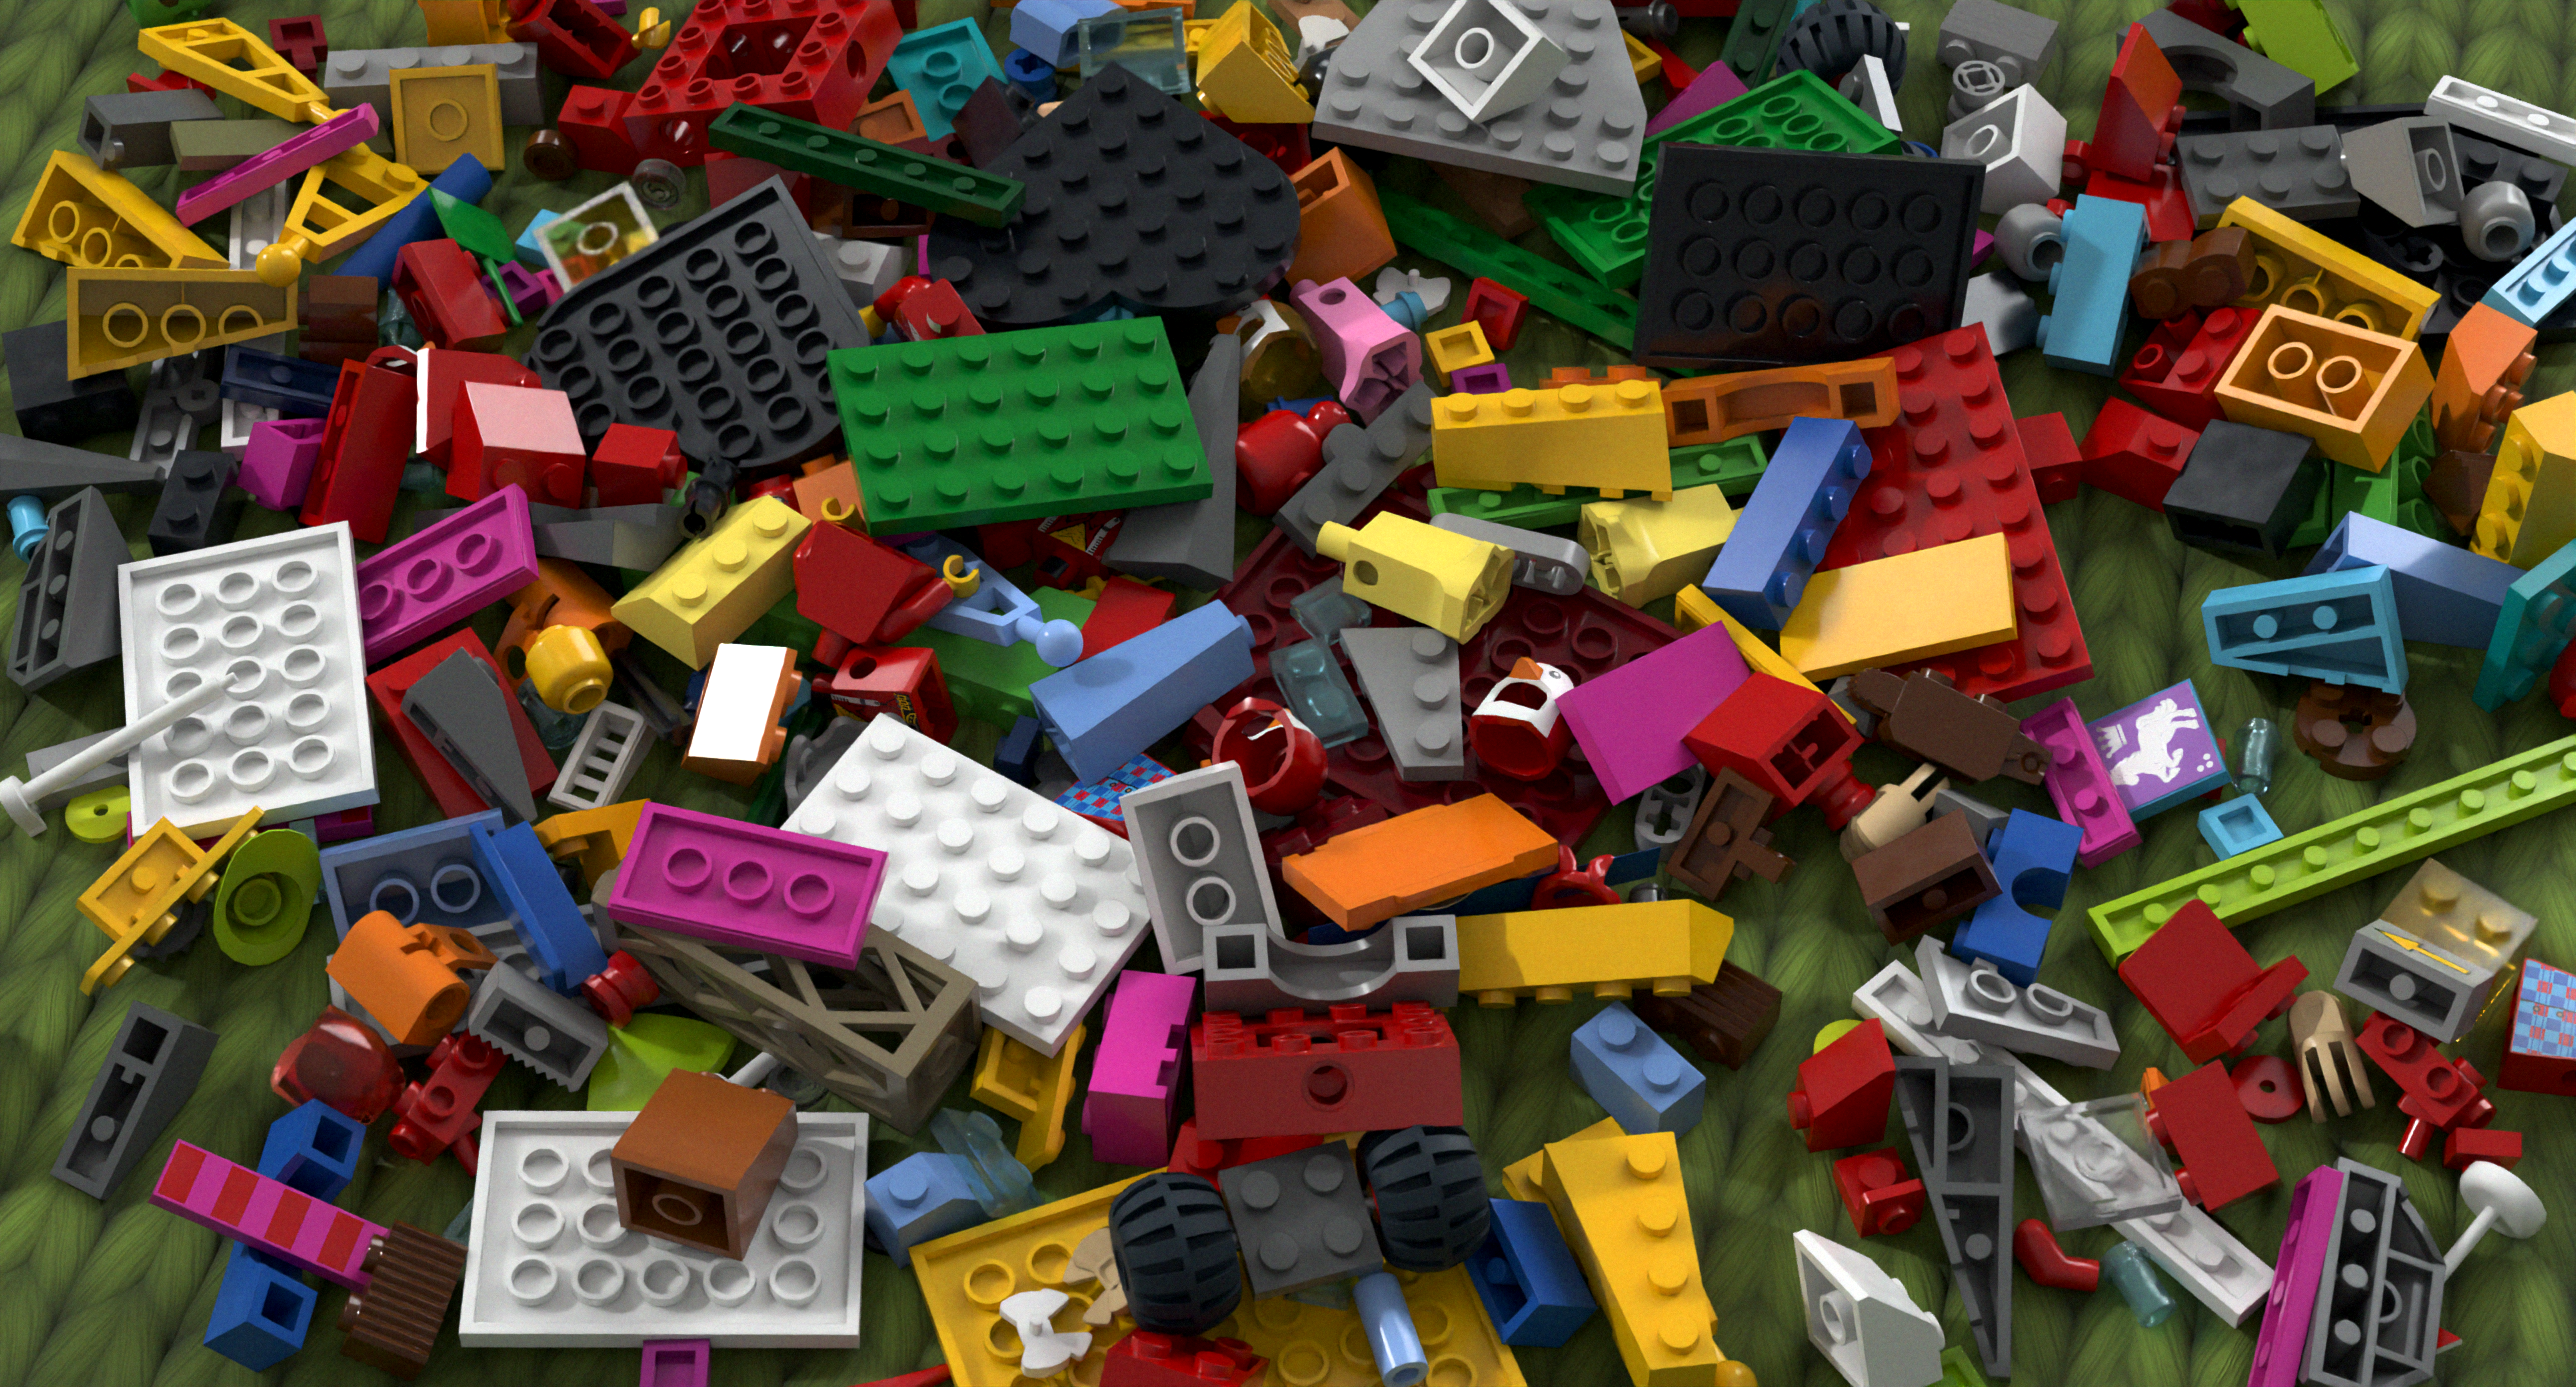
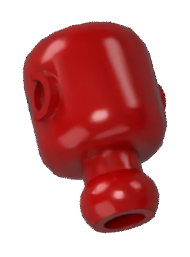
M1321 401L1308 411L1306 418L1291 410H1273L1251 424H1240L1235 441L1237 460L1235 502L1243 510L1254 516L1269 517L1275 515L1281 507L1327 465L1321 454L1323 441L1335 426L1342 423L1353 424L1345 409L1335 401Z

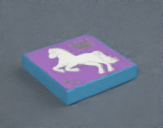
M2190 678L2085 724L2134 824L2232 782L2197 690Z

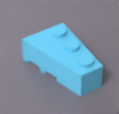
M2079 194L2075 210L2066 209L2060 234V242L2067 243L2063 263L2054 262L2048 287V294L2056 296L2052 315H2042L2036 341V347L2044 349L2043 355L2047 366L2113 377L2128 322L2127 310L2131 297V289L2128 282L2139 259L2141 247H2148L2151 236L2145 205Z
M2388 564L2212 590L2201 606L2212 664L2283 676L2291 673L2325 679L2326 683L2344 685L2346 682L2382 688V692L2398 695L2402 694L2409 679Z

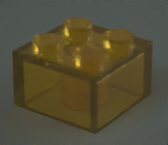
M2430 857L2379 917L2381 920L2496 974L2475 1023L2522 966L2539 922L2532 916ZM2467 1033L2462 1037L2458 1038L2456 1041L2460 1043L2463 1040V1038L2467 1035Z

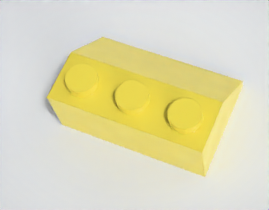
M770 495L732 506L722 518L715 521L714 528L709 536L700 539L698 534L657 568L654 573L650 574L610 608L611 615L685 664L699 671L711 661L719 644L732 643L795 588L792 556L813 528V523Z

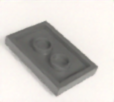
M2334 124L2175 138L2172 154L2196 230L2217 228L2226 207L2243 195L2294 221L2355 217L2358 214L2361 200L2358 191L2352 188L2350 176H2347L2343 170L2341 163V151L2343 148Z

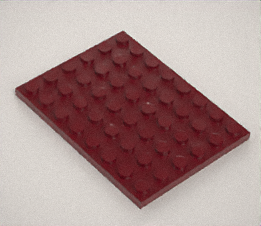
M1389 486L1347 527L1360 531L1382 511L1428 525L1432 517L1428 505ZM1277 525L1233 573V582L1221 587L1206 603L1209 604L1219 599L1235 617L1243 615L1249 623L1256 641V647L1249 649L1256 673L1210 705L1224 718L1232 707L1248 697L1273 701L1284 709H1289L1298 721L1316 735L1326 750L1328 775L1321 789L1338 798L1351 795L1353 799H1379L1389 819L1432 805L1441 804L1448 806L1491 792L1557 840L1558 847L1559 845L1568 846L1574 855L1578 853L1614 807L1577 740H1574L1561 764L1546 778L1525 782L1501 774L1479 757L1471 745L1468 734L1471 716L1495 685L1509 676L1517 659L1521 657H1529L1535 663L1544 662L1561 670L1570 677L1576 688L1688 636L1585 583L1579 592L1572 595H1557L1511 584L1507 599L1500 611L1488 623H1483L1479 632L1463 645L1458 642L1464 760L1463 780L1403 781L1378 728L1379 720L1369 699L1364 698L1358 685L1355 668L1350 658L1346 659L1340 646V629L1430 627L1429 625L1343 592L1346 563L1318 554L1312 560ZM1272 716L1254 718L1242 729V732L1245 736L1252 737L1267 729L1275 718ZM1559 862L1536 870L1528 877L1560 870ZM1508 879V880L1499 882V884L1506 883V882H1510V881H1515V880H1519V879Z

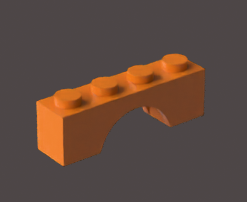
M1894 357L1673 379L1660 391L1665 410L1668 447L1718 443L1753 432L1790 427L1795 416L1855 420L1859 429L1890 426L1901 412Z

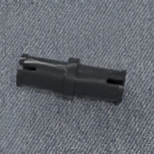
M715 459L709 460L702 468L701 475L690 482L684 493L686 503L676 517L677 528L683 536L694 539L698 531H700V539L706 538L711 534L715 521L726 514L731 504L730 493L738 481V471L732 462L720 459L715 467Z

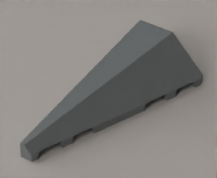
M1217 334L1211 338L1209 345L1212 348L1202 368L1193 374L1188 384L1191 390L1187 400L1214 481L1212 498L1126 508L1120 519L1123 525L1113 545L1105 549L1101 564L1144 581L1162 576L1205 594L1233 582L1237 464L1235 441L1238 432L1240 336L1235 334Z
M0 433V502L5 506L11 500L21 495H34L42 503L63 501L91 485L99 490L102 495L165 487L166 469L160 465Z
M527 502L535 552L540 555L654 573L685 537L679 532L676 525V517L682 509L680 507L655 503L575 510ZM467 507L415 511L414 534Z
M1892 1056L1896 1068L1893 1088L1989 1380L2011 1383L2015 1066L1950 1065L1949 1057Z

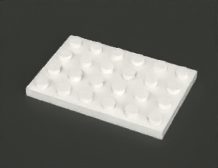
M348 520L118 565L126 727L214 677L219 680L234 672L239 680L238 683L224 690L226 695L128 749L132 835L135 843L163 816L193 841L227 834L255 805L266 813L259 827L380 803L370 699L364 680L367 677L354 541Z
M881 712L780 828L785 831L889 852L890 865L871 922L977 981L982 1021L1051 1059L1153 929L1132 846L1129 841ZM863 955L866 959L883 967L877 955Z
M484 1111L459 1326L461 1347L643 1348L644 1340L710 1339L712 1348H859L865 1236L863 1182L867 1181L869 1113L796 1112L798 1125L797 1141L745 1258L741 1262L620 1227L610 1155L616 1143L641 1111Z

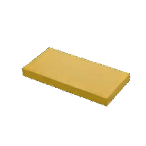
M2000 532L1812 574L1803 590L1799 604L1792 610L1782 631H1779L1781 658L1813 683L1855 674L1860 671L1863 672L1865 668L1870 669L1874 667V669L2018 639L2009 546L2004 533Z

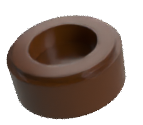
M541 130L533 133L528 138L523 161L527 169L537 177L549 181H561L569 178L574 173L579 157V149L574 140L566 134L555 130Z

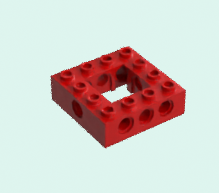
M701 0L696 4L693 12L681 30L676 34L675 39L663 57L657 62L649 78L637 92L636 97L622 116V119L645 170L705 165L704 154L727 152L726 150L709 146L708 127L734 101L846 132L904 35L890 0Z
M1428 1000L1392 1002V1011L1367 1013V1005L1363 1003L1335 1004L1329 1006V1015L1304 1016L1302 1007H1275L1265 1010V1019L1247 1020L1240 1019V1011L1217 1010L1202 1013L1203 1022L1190 1023L1197 1140L1408 1129L1411 1125L1419 1124L1433 1125L1434 1127L1463 1125L1460 1046L1442 1010L1430 1009V1001ZM1318 1036L1326 1037L1333 1043L1311 1044V1038Z

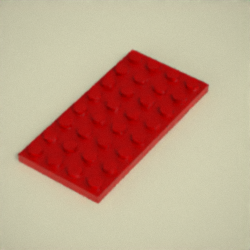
M1983 321L1856 359L1866 360L1894 357L1901 412L1890 426L1859 429L1873 458L1871 468L1850 502L1845 518L1840 521L1828 543L1822 561L1817 564V573L2003 532L2009 546L2018 638L1880 668V672H1888L1900 678L1912 670L1920 673L1921 668H1929L1954 680L1955 683L1952 689L1974 698L1976 693L1993 697L2004 704L2095 678L2092 663ZM1789 427L1778 428L1781 441ZM1877 717L1872 738H1864V744L1879 741L1876 729L1880 723V718Z

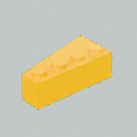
M1674 1131L1544 1144L1541 1185L1549 1202L1554 1203L1563 1222L1562 1230L1572 1251L1576 1250L1588 1276V1286L1597 1305L1601 1304L1612 1327V1337L1635 1387H1714L1717 1359Z

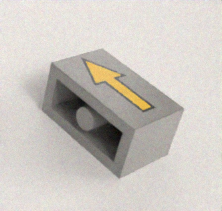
M2378 919L2356 931L2332 988L2432 1037L2451 1044L2472 1030L2496 974L2384 920Z

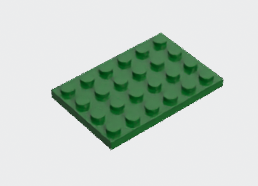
M1798 69L1643 139L1632 199L1552 183H1546L1520 196L1529 217L1608 291L1631 287L1642 278L1660 141L1903 156L1900 140L1896 135L1808 69Z
M1161 316L827 350L826 368L870 538L1212 498L1214 481Z

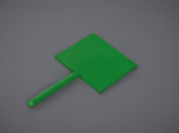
M428 186L426 192L448 238H454L461 250L469 251L472 255L483 259L484 267L512 325L515 328H521L523 320L497 266L501 267L513 260L522 267L523 265L500 218Z

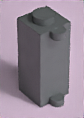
M200 88L86 96L77 143L101 170L178 164L169 137L171 121L225 120L226 116Z

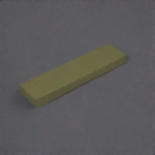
M379 118L377 135L364 141V143L370 148L371 152L392 162L394 152L383 121ZM286 119L171 121L169 137L180 170H228L317 125L309 120L293 123Z

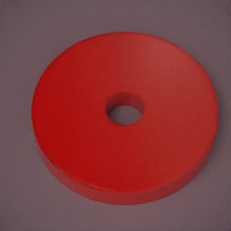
M2270 1055L2251 1056L2240 1061L2230 1075V1079L2250 1119L2263 1124L2283 1123L2295 1117L2302 1108L2306 1095L2299 1071L2283 1059ZM2268 1086L2273 1092L2266 1093L2260 1087Z

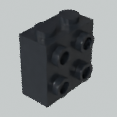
M67 319L2 333L14 411L24 438L56 443L138 424L139 417L129 367L68 381Z
M2211 419L2180 474L2176 477L2162 501V506L2175 540L2279 561L2327 474L2316 440L2313 437H2307L2298 432L2286 433L2254 427L2244 422L2232 423Z

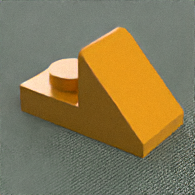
M646 798L554 815L532 829L546 853H552L555 861L579 856L588 887L592 892L600 876L609 869L614 870L626 856L645 802H651V800Z

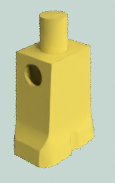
M1717 484L1672 491V502L1652 501V495L1633 499L1587 503L1581 505L1577 538L1579 545L1590 556L1591 564L1589 569L1593 577L1597 579L1601 592L1635 609H1640L1652 600L1678 593L1691 583L1695 587L1701 586L1745 507L1731 510Z
M1386 511L1379 513L1360 531L1327 521L1322 526L1316 542L1318 554L1346 563L1343 592L1429 625L1463 645L1479 632L1483 623H1488L1500 611L1510 591L1515 558L1513 549L1487 541H1480Z

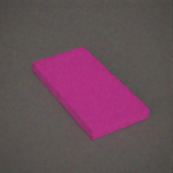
M516 483L497 491L356 565L366 668L540 579L527 496Z
M1720 620L1571 689L1554 701L1612 805L1615 806L1700 764V761L1681 739L1752 674L1723 622Z
M646 801L607 904L609 918L855 971L890 865L889 852Z

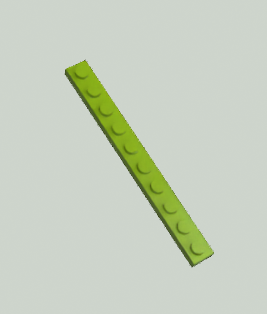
M2576 734L2086 910L2083 925L2112 969L2116 970L2133 951L2175 912L2193 899L2204 901L2224 926L2229 929L2576 802Z

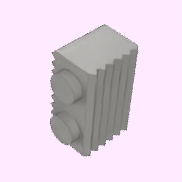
M1957 0L1952 9H1950L1948 16L1946 15L1944 22L1942 21L1935 60L1939 65L1946 63L1949 68L1953 69L1957 68L1961 63L1981 60L1999 67L2004 73V86L2017 89L2029 83L2035 88L2055 54L2060 22L1993 0Z
M501 960L494 964L468 1003L469 1031L471 1036L480 1034L481 1042L491 1041L493 1049L502 1047L504 1055L513 1053L514 1061L524 1059L525 1067L535 1066L536 1074L546 1072L547 1080L556 1078L558 1086L567 1084L569 1092L579 1090L609 1043L607 1041L608 1033H606L607 1025H605V1020Z

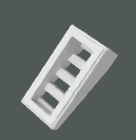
M603 700L601 704L592 709L547 798L548 803L569 812L614 805L649 753L657 737L656 732L639 712ZM613 732L626 737L624 745L608 740L607 738L610 733ZM599 750L616 755L617 758L612 763L595 756ZM589 767L608 774L605 782L583 774ZM577 785L599 794L593 803L571 795V792Z

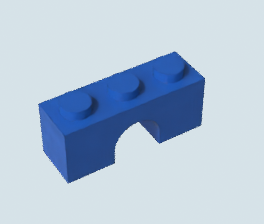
M2013 808L2006 829L1994 828L1986 851L2003 893L1971 908L1976 911L1972 922L1961 919L1953 941L1951 955L1960 957L1961 962L1972 966L1976 957L1998 966L1997 974L2027 990L2031 984H2035L2045 956L2052 921L2031 915L2019 906L2023 904H2040L2061 910L2077 864L2084 828Z

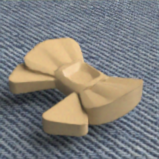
M1105 1227L1090 1233L1082 1239L1069 1260L1063 1281L1069 1286H1075L1094 1279H1098L1105 1290L1084 1314L1083 1321L1090 1326L1109 1328L1114 1324L1115 1316L1120 1317L1131 1311L1118 1275L1110 1230Z

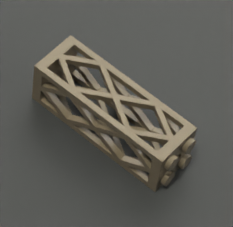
M625 857L614 870L609 869L604 872L593 888L590 900L602 950L607 959L618 950L625 951L649 973L656 983L659 992L760 1051L768 1053L779 1062L914 1138L980 1049L983 1029L978 982L872 922L870 923L855 971L812 962L858 989H816L801 959L782 955L780 957L778 954L609 918L607 904ZM718 954H762L779 989ZM659 955L670 957L674 968ZM863 955H877L888 977ZM694 972L712 988H701ZM909 980L912 981L918 988L912 987ZM826 1008L884 1009L885 1012L827 1011ZM853 1031L896 1032L902 1044L892 1054ZM794 1032L803 1034L807 1043H805ZM827 1047L846 1064H835Z

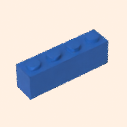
M1795 416L1702 584L1707 597L1742 626L1782 631L1792 610L1799 604L1806 584L1817 564L1822 561L1828 543L1840 521L1845 518L1850 502L1871 468L1873 458L1855 420Z

